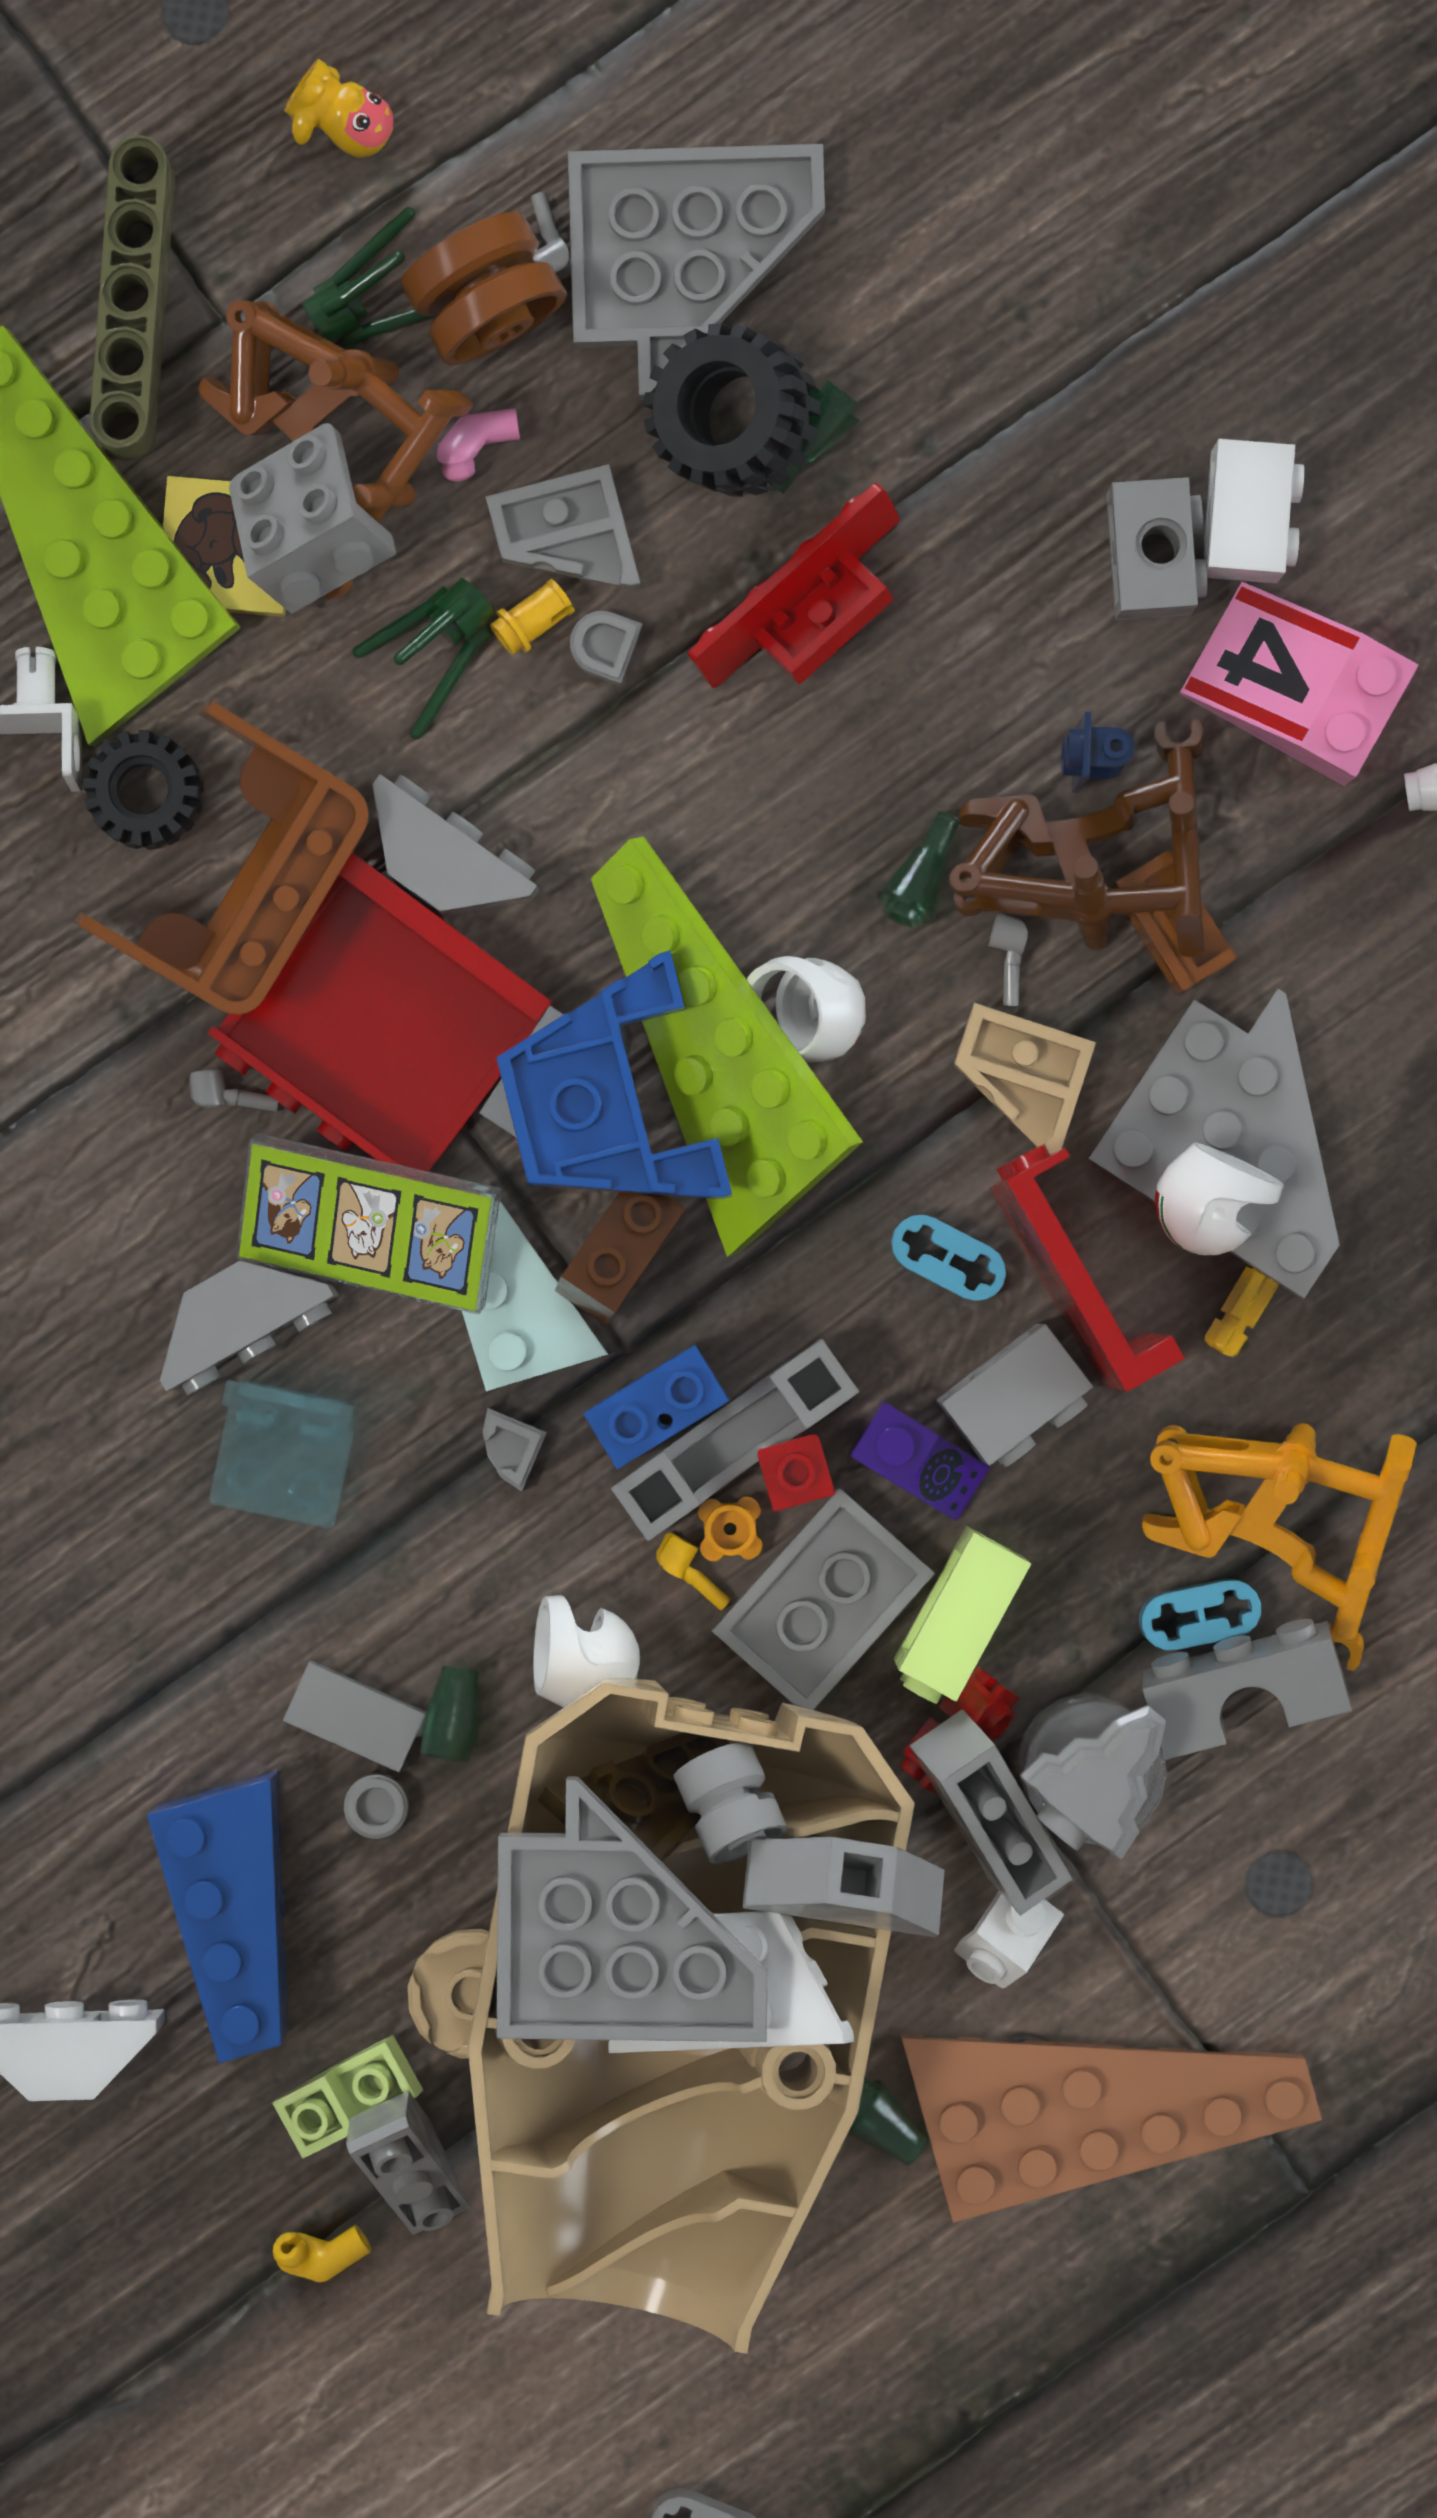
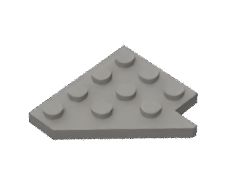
M823 144L568 151L574 348L638 346L639 400H644L645 392L654 393L657 382L649 377L654 366L664 369L669 360L663 354L664 351L672 343L681 348L686 346L684 334L695 328L708 334V324L722 323L824 215Z
M1277 989L1249 1033H1246L1194 999L1091 1154L1089 1161L1153 1203H1155L1157 1183L1164 1171L1193 1142L1201 1143L1230 1154L1278 1179L1284 1185L1278 1203H1249L1238 1211L1236 1221L1250 1231L1251 1236L1242 1245L1229 1252L1304 1300L1340 1244L1287 995L1280 989Z

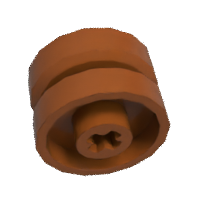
M520 212L500 213L480 220L454 233L413 262L402 275L400 285L415 312L423 316H436L430 326L428 336L443 363L453 366L471 362L514 342L553 315L566 299L567 292L552 265L546 262H531L539 242L525 216Z

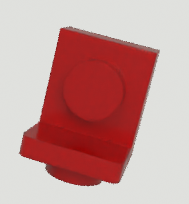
M808 1434L758 1450L757 1457L773 1512L836 1495L822 1445L817 1434Z

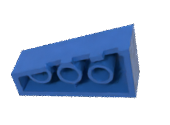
M279 1770L157 1805L147 1814L219 2063L281 2046L289 2033L286 1949H284L283 1926L284 1892L281 1877L282 1842L278 1794L280 1793Z

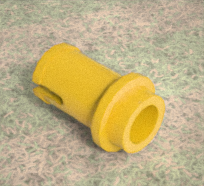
M550 578L544 586L508 612L504 608L498 610V619L491 623L490 626L503 647L513 656L520 650L525 653L531 651L530 643L566 616H571L575 613V609L562 588Z

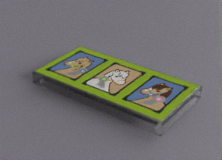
M257 1133L249 1141L236 1259L479 1315L485 1308L502 1188Z

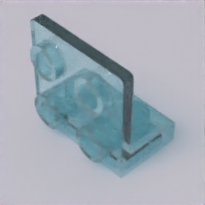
M237 1378L227 1380L222 1405L228 1406L209 1498L210 1502L218 1506L314 1526L333 1527L338 1514L360 1404Z

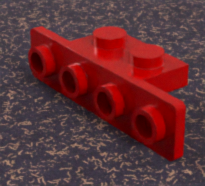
M878 483L872 484L861 495L849 500L833 521L814 538L803 542L796 549L790 560L769 579L753 587L746 599L719 624L711 626L702 634L698 643L688 652V656L703 679L712 688H717L760 648L800 685L894 600L888 588L858 561L863 554L897 525L900 520L887 492Z

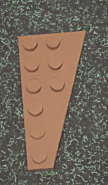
M901 2034L953 2223L1322 2120L1306 2060L1302 2054L1233 2050L1209 2052L1189 2051L1173 2047L1150 2049L1124 2047V2045L1036 2040L1012 2042L982 2040V2038L958 2037V2039L924 2037L917 2034Z

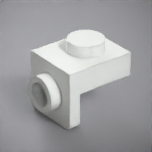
M998 1891L973 1931L959 1941L954 1951L967 1961V1967L976 1977L984 1982L1006 1988L1028 1972L1064 1914L1044 1899L1020 1916Z

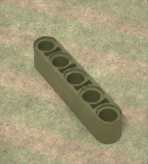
M143 135L128 136L119 141L112 150L109 160L90 410L91 429L109 454L124 461L137 460L146 455L154 445L157 432L175 192L174 171L159 143ZM149 160L158 164L156 175L147 183L134 184L127 180L128 172L135 163ZM144 223L153 227L152 237L147 244L138 248H130L123 245L124 233L132 225ZM134 286L143 287L148 290L147 302L142 308L132 312L122 311L118 308L119 296L124 290ZM134 349L143 353V363L137 372L126 376L113 372L114 360L121 352ZM126 412L138 416L139 424L132 436L121 440L109 437V424L115 416Z

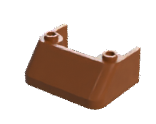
M211 701L204 704L199 715L253 747L240 772V789L245 800L253 808L270 817L271 820L209 924L205 927L188 916L178 913L164 914L150 922L135 945L82 912L79 913L74 923L217 1009L229 1014H244L258 1007L266 997L364 833L369 815L365 799L355 788Z

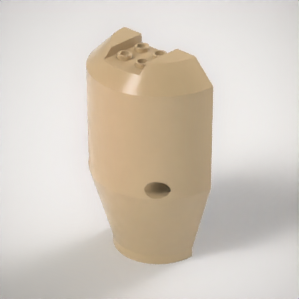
M609 1678L604 1679L525 1734L507 1832L566 1833V1826L537 1801L546 1786L564 1779L566 1781L568 1776L585 1777L590 1774L594 1767L612 1760L615 1764L642 1754L647 1746L683 1732L727 1739L731 1744L737 1742L752 1744L766 1778L760 1790L761 1792L773 1793L788 1830L779 1839L836 1837L894 1846L906 1851L915 1803L864 1728L856 1723L781 1703L775 1721L768 1720V1714L741 1708H731L730 1716L716 1714L714 1711L705 1709V1703L684 1698L668 1697L669 1694L656 1681ZM694 1830L662 1862L712 1914L759 1911L742 1908L748 1855L730 1862L710 1863L696 1830ZM497 1886L468 2043L491 2275V2290L487 2314L500 2316L501 2309L504 2306L528 2299L556 2298L602 2302L644 2310L691 2324L722 2339L734 2352L747 2354L752 2327L858 2113L891 1931L792 1916L803 1936V1948L806 1954L816 1961L828 1983L823 1988L841 2021L847 2020L853 2030L854 2042L845 2044L609 2053V2040L497 2039ZM793 2052L806 2053L804 2061L796 2068L779 2070L781 2061L787 2055Z

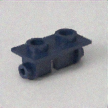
M1085 712L1076 727L1068 729V736L1063 737L1061 775L1072 776V793H1078L1088 779H1111L1116 777L1123 770L1124 765L1130 761L1135 751L1134 740L1124 729L1091 727L1092 712Z

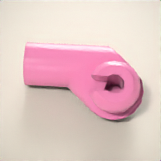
M516 408L467 414V416L459 418L438 444L436 459L442 463L441 471L444 477L455 482L467 480L475 473L473 458L476 457L484 445L520 440Z

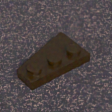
M683 1732L647 1746L642 1754L615 1764L612 1760L594 1767L589 1775L580 1779L663 1862L696 1830L695 1825L701 1818L700 1814L688 1812L673 1775L678 1769L696 1757L731 1743L727 1739ZM564 1779L546 1786L537 1801L566 1826V1781Z

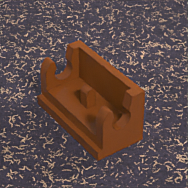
M1168 850L1121 878L1110 889L1174 884L1172 851ZM1202 902L1205 951L1203 954L1195 957H1186L1179 953L1175 910L1126 914L1176 996L1238 958L1233 949L1227 944Z

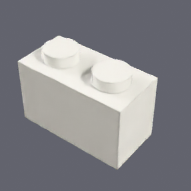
M1218 439L1211 451L1203 549L1207 578L1277 584L1286 573V566L1295 567L1299 550V528L1289 527L1291 503L1301 502L1304 486V465L1294 464L1295 445Z

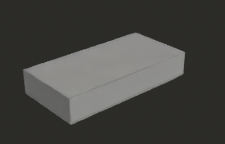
M310 1661L283 1721L400 1772L427 1712Z

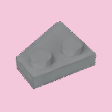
M609 464L485 496L503 563L631 590L641 587Z

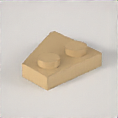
M974 1003L954 1061V1066L1036 1147L1045 1144L1051 1154L1062 1149L1096 1042Z

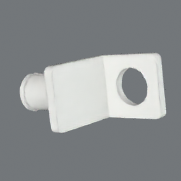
M30 647L18 649L15 651V660L17 661V703L0 705V734L62 733V775L71 792H81L82 726L72 703L55 704V662L57 655L52 649L36 647L35 659V657H31Z

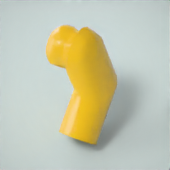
M353 2225L330 2241L303 2233L286 2232L276 2239L272 2253L277 2265L286 2273L314 2282H325L371 2253L372 2248L362 2230L357 2225Z

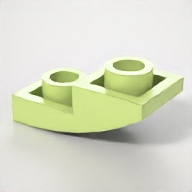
M391 2035L307 2080L275 2099L272 2104L303 2159L347 2137L350 2117L407 2091L414 2098H417L423 2091V2088L394 2035Z

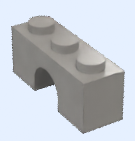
M1312 1619L1294 1620L1279 1626L1276 1629V1635L1251 1641L1250 1636L1246 1635L1227 1638L1215 1644L1213 1647L1214 1651L1190 1658L1186 1652L1167 1654L1154 1660L1151 1663L1152 1668L1142 1670V1689L1147 1705L1166 1720L1160 1747L1164 1760L1225 1745V1725L1221 1708L1225 1700L1232 1693L1242 1688L1258 1687L1274 1694L1283 1706L1289 1727L1352 1711L1348 1689L1328 1621L1314 1624Z

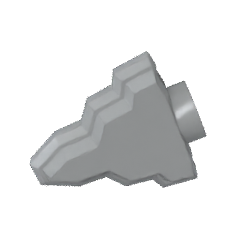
M1145 1705L1115 1718L1098 1738H1075L1057 1755L1046 1752L1041 1753L1019 1776L1046 1803L1036 1817L1076 1851L1089 1838L1092 1842L1108 1850L1111 1855L1122 1860L1139 1834L1134 1818L1147 1799L1143 1775L1159 1756L1166 1720L1151 1707Z

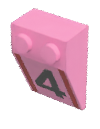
M1241 582L1179 694L1345 787L1358 775L1419 665L1361 632L1245 582Z

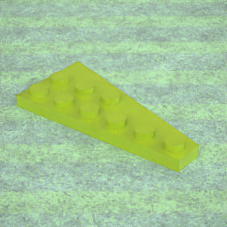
M1 326L0 497L87 743L92 747H96L241 627L164 531L162 525L11 331Z
M645 837L629 839L591 878L626 977L648 964V961L658 954L666 951L671 952L685 1010L642 1021L686 1145L715 1138L719 1140L733 1197L726 1199L706 1198L726 1256L730 1257L741 1253L862 1144L863 1141Z

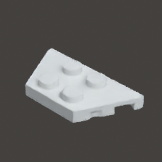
M765 1911L714 1913L713 1915L767 1969V2042L609 2040L608 2046L609 2053L845 2044L854 2042V2034L847 2020H840L823 1988L828 1983L816 1961L806 1954L803 1948V1936L792 1916Z

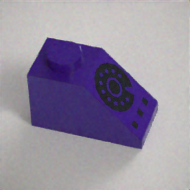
M883 1400L877 1406L848 1453L852 1458L955 1521L958 1520L990 1468Z

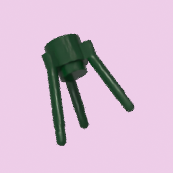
M407 207L402 210L333 276L314 287V295L302 301V305L323 338L332 343L343 339L348 348L351 349L369 337L433 317L420 315L414 309H410L362 325L358 321L368 315L358 296L405 261V255L401 251L393 253L355 281L349 283V280L414 218L415 210L413 208Z
M460 578L451 588L447 589L442 586L426 602L353 648V656L362 658L427 617L431 623L394 655V662L397 665L406 663L439 634L454 646L462 638L466 641L412 727L410 735L413 739H420L476 651L492 637L484 626L496 616V612L473 585L464 578Z

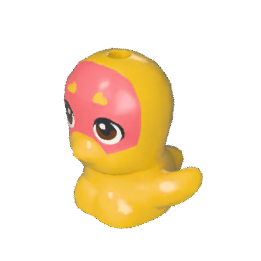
M317 59L298 83L284 109V112L293 121L292 134L295 141L299 145H304L308 142L316 127L321 129L338 148L350 156L368 158L378 153L386 144L393 131L394 116L389 104L379 95L366 90L357 83L350 81L341 84L337 69L327 66L325 62Z

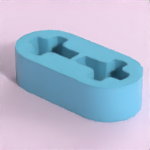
M927 1215L910 1216L901 1221L893 1231L891 1248L899 1264L964 1299L971 1301L987 1300L996 1295L1004 1284L1006 1277L1005 1263L998 1252L936 1218ZM923 1225L933 1230L930 1235V1241L947 1251L945 1257L940 1261L931 1255L922 1254L917 1262L907 1257L910 1246L902 1241L904 1233L907 1230L917 1233ZM979 1254L988 1258L986 1270L994 1275L991 1284L979 1283L973 1291L967 1289L964 1286L967 1276L962 1271L949 1265L954 1255L969 1262H974Z
M1235 1578L1213 1580L1161 1591L1150 1596L1143 1603L1140 1610L1139 1627L1143 1636L1151 1644L1163 1650H1179L1249 1633L1257 1625L1261 1616V1602L1257 1592L1245 1582ZM1232 1590L1236 1598L1247 1600L1248 1609L1238 1613L1239 1623L1230 1625L1227 1618L1220 1615L1205 1618L1203 1608L1222 1604L1224 1602L1223 1592ZM1170 1603L1172 1609L1177 1613L1194 1611L1196 1620L1178 1624L1176 1626L1177 1636L1167 1638L1162 1629L1152 1628V1619L1161 1616V1605Z

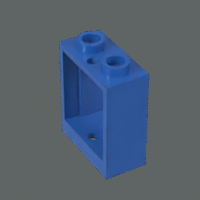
M695 1343L590 1407L583 1415L616 1469H619L729 1402V1396ZM667 1413L672 1417L673 1422L671 1424H663L659 1421V1415Z

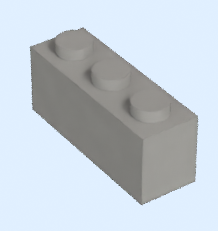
M963 1709L910 1745L911 1750L986 1876L1020 1916L1073 1880L995 1744Z

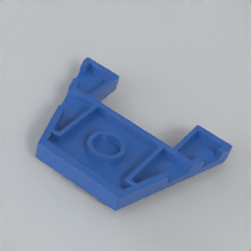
M670 951L662 952L648 961V964L626 978L617 980L600 991L601 993L571 1013H565L496 1057L529 1185L712 1199L733 1197L718 1138L652 1154L620 1028L625 1025L685 1010Z

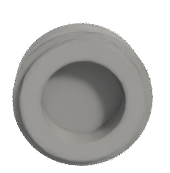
M381 1772L369 1773L357 1779L348 1790L344 1800V1813L351 1828L358 1834L372 1839L384 1838L395 1833L402 1826L409 1811V1797L405 1787L395 1777Z

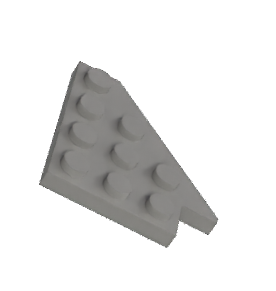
M568 1776L566 1779V1833H500L498 1836L497 2039L767 2042V1969L578 1776Z

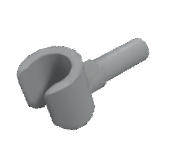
M539 192L532 195L531 200L541 237L546 245L536 251L532 262H546L552 265L561 281L571 274L570 254L566 244L559 236L558 230L555 228L547 195L545 192Z
M997 914L988 946L1007 951L1004 961L1003 1005L1018 1006L1020 964L1028 938V931L1021 919L1005 914Z
M224 1070L194 1071L190 1075L191 1098L200 1107L238 1105L277 1112L278 1101L270 1095L239 1089L225 1090Z

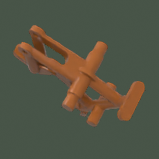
M238 300L230 304L226 313L227 323L233 330L230 388L212 376H204L199 385V393L202 398L242 434L263 435L277 425L292 442L317 428L352 397L362 396L407 436L375 483L353 486L356 503L378 523L389 508L407 507L414 502L415 490L408 483L409 479L451 418L467 416L473 407V402L457 390H425L418 400V404L425 410L423 414H420L389 387L399 377L398 366L393 361L384 360L380 357H371L370 354L363 350H345L279 314L276 306L268 301L251 302L248 300ZM243 311L245 312L246 318L244 322L241 320L240 317ZM271 345L310 366L308 375L314 385L298 399L294 398L288 391L281 393L273 391L269 393ZM354 579L324 596L328 600L342 598L352 588Z

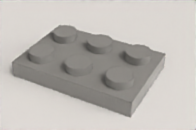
M840 1487L835 1491L836 1495L829 1497L712 1629L716 1636L795 1706L811 1710L817 1707L935 1574L932 1569Z

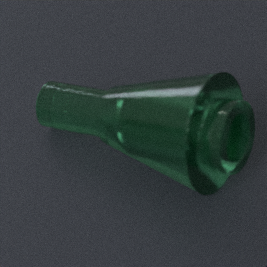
M829 380L826 381L821 390L816 388L808 393V396L820 401L821 413L820 416H809V425L819 429L815 443L806 440L801 449L802 452L808 455V458L802 467L791 463L786 468L791 478L781 486L767 481L783 494L808 461L812 462L860 422L859 419L851 414L858 402Z
M942 811L937 812L922 845L915 848L877 893V898L885 905L883 913L894 922L909 928H917L919 922H934L946 862L944 856L960 825V821L953 815Z

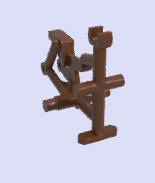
M1199 719L1191 720V735L1186 741L1181 743L1170 741L1167 736L1166 723L1158 722L1155 728L1156 750L1160 758L1168 761L1169 776L1118 793L1113 806L1097 813L1073 819L1046 822L1038 799L1033 795L982 798L967 801L960 810V824L965 827L987 828L988 830L967 861L955 866L950 873V885L954 892V903L957 911L968 917L976 916L982 911L1075 921L1078 923V928L1083 936L1085 945L1092 950H1099L1104 948L1109 941V917L1111 915L1175 910L1179 953L1186 957H1195L1203 954L1205 946L1202 923L1199 869L1200 850L1193 759H1197L1201 755L1204 748L1203 727ZM1169 803L1174 884L1109 889L1104 884L1103 875L1098 868V863L1095 858L1091 857L1087 844L1107 839L1123 831H1130L1135 825L1136 813ZM1021 843H1023L1036 857L1053 856L1056 854L1065 881L1001 874V872ZM963 878H967L965 883L961 882ZM968 897L975 898L972 902L965 901Z

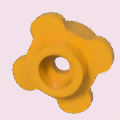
M745 1496L736 1503H720L715 1498H709L700 1505L698 1516L704 1522L705 1538L700 1543V1552L707 1560L718 1561L723 1555H740L746 1560H751L760 1554L763 1544L756 1535V1519L761 1513L758 1502L751 1497ZM727 1523L735 1524L737 1529L733 1535H728L724 1532V1526Z

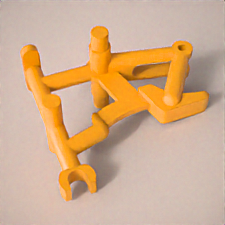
M1305 1423L1295 1425L1283 1443L1190 1434L1177 1425L1164 1427L1159 1432L1150 1461L1153 1468L1162 1475L1176 1517L1145 1514L1142 1528L1146 1537L1164 1545L1211 1558L1218 1553L1228 1536L1232 1535L1254 1543L1277 1555L1292 1567V1577L1298 1584L1338 1607L1333 1625L1329 1624L1334 1643H1342L1349 1649L1350 1654L1346 1669L1354 1671L1360 1664L1364 1650V1640L1362 1635L1358 1633V1629L1371 1589L1375 1584L1380 1560L1405 1482L1411 1470L1416 1441L1405 1435H1392L1381 1474L1378 1476L1317 1457L1315 1452V1430L1312 1426ZM1168 1439H1175L1178 1442V1444ZM1195 1471L1263 1478L1264 1480L1246 1507L1245 1504L1226 1499L1220 1505L1209 1510ZM1308 1482L1372 1500L1363 1531L1359 1536L1355 1556L1346 1582L1315 1564L1316 1551L1314 1546L1305 1542L1292 1531L1275 1523L1286 1505L1292 1504L1297 1500Z

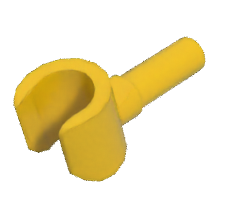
M668 1532L656 1552V1559L659 1565L669 1574L683 1579L689 1585L691 1584L720 1611L723 1610L731 1599L701 1571L690 1566L699 1548L687 1540Z

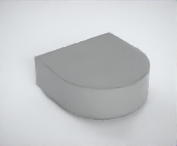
M596 611L585 615L576 623L570 637V648L575 663L582 671L593 677L622 686L642 632L643 624L608 611Z

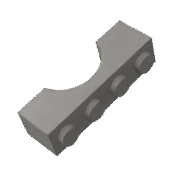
M820 1338L612 1485L611 1490L644 1537L649 1541L758 1462L757 1452L760 1448L792 1439L858 1394L859 1390L823 1339Z

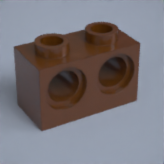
M619 1192L562 1274L555 1291L608 1326L679 1222L686 1208L667 1195Z

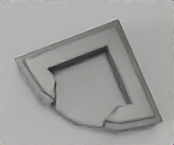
M487 1408L483 1437L488 1458L496 1468L499 1476L522 1492L547 1432L494 1409Z

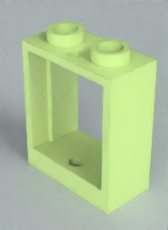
M966 1525L894 1657L898 1670L903 1672L900 1678L904 1682L903 1686L935 1704L938 1703L942 1694L957 1702L1031 1563L1022 1555Z

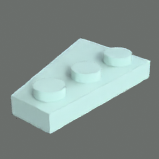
M489 1190L477 1194L491 1198L476 1311L463 1308L461 1310L485 1390L489 1391L608 1355V1352L575 1308V1305L555 1291L558 1282L495 1192Z

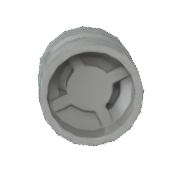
M737 1742L718 1747L689 1761L673 1775L688 1812L700 1814L701 1816L695 1828L710 1863H725L748 1855L749 1842L751 1840L779 1839L788 1830L773 1793L761 1792L760 1790L766 1778L750 1743Z

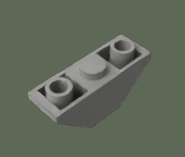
M379 774L372 785L387 874L394 882L444 917L534 901L540 891L538 886L529 880L535 872L531 866L505 848L499 857L493 855L477 843L483 833L458 814L452 812L447 820L441 818L426 807L431 796L406 777L399 775L393 784Z
M248 1261L236 1262L183 1293L160 1377L162 1386L166 1392L176 1390L182 1386L187 1396L204 1388L221 1377L216 1369V1366L237 1354L243 1364L276 1346L271 1336L275 1332L291 1323H294L298 1332H301L332 1314L326 1303L339 1296L334 1285Z
M836 1837L751 1840L748 1849L742 1908L937 1937L940 1927L945 1870L899 1847Z
M409 2091L350 2117L346 2140L349 2155L412 2235L423 2230L439 2229L448 2224L454 2216L471 2209L429 2117Z

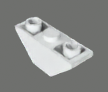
M119 2000L109 2003V2011H84V2004L82 2002L62 2001L46 2004L45 2013H20L19 2004L0 2003V2074L28 2101L93 2100L165 2023V2009L148 2010L147 2001Z

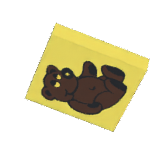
M167 476L163 529L222 605L231 613L285 617L286 609L247 577L229 490L231 481Z

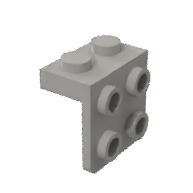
M329 423L320 425L240 472L230 482L229 490L247 577L291 614L396 555L392 534L356 503L341 434Z

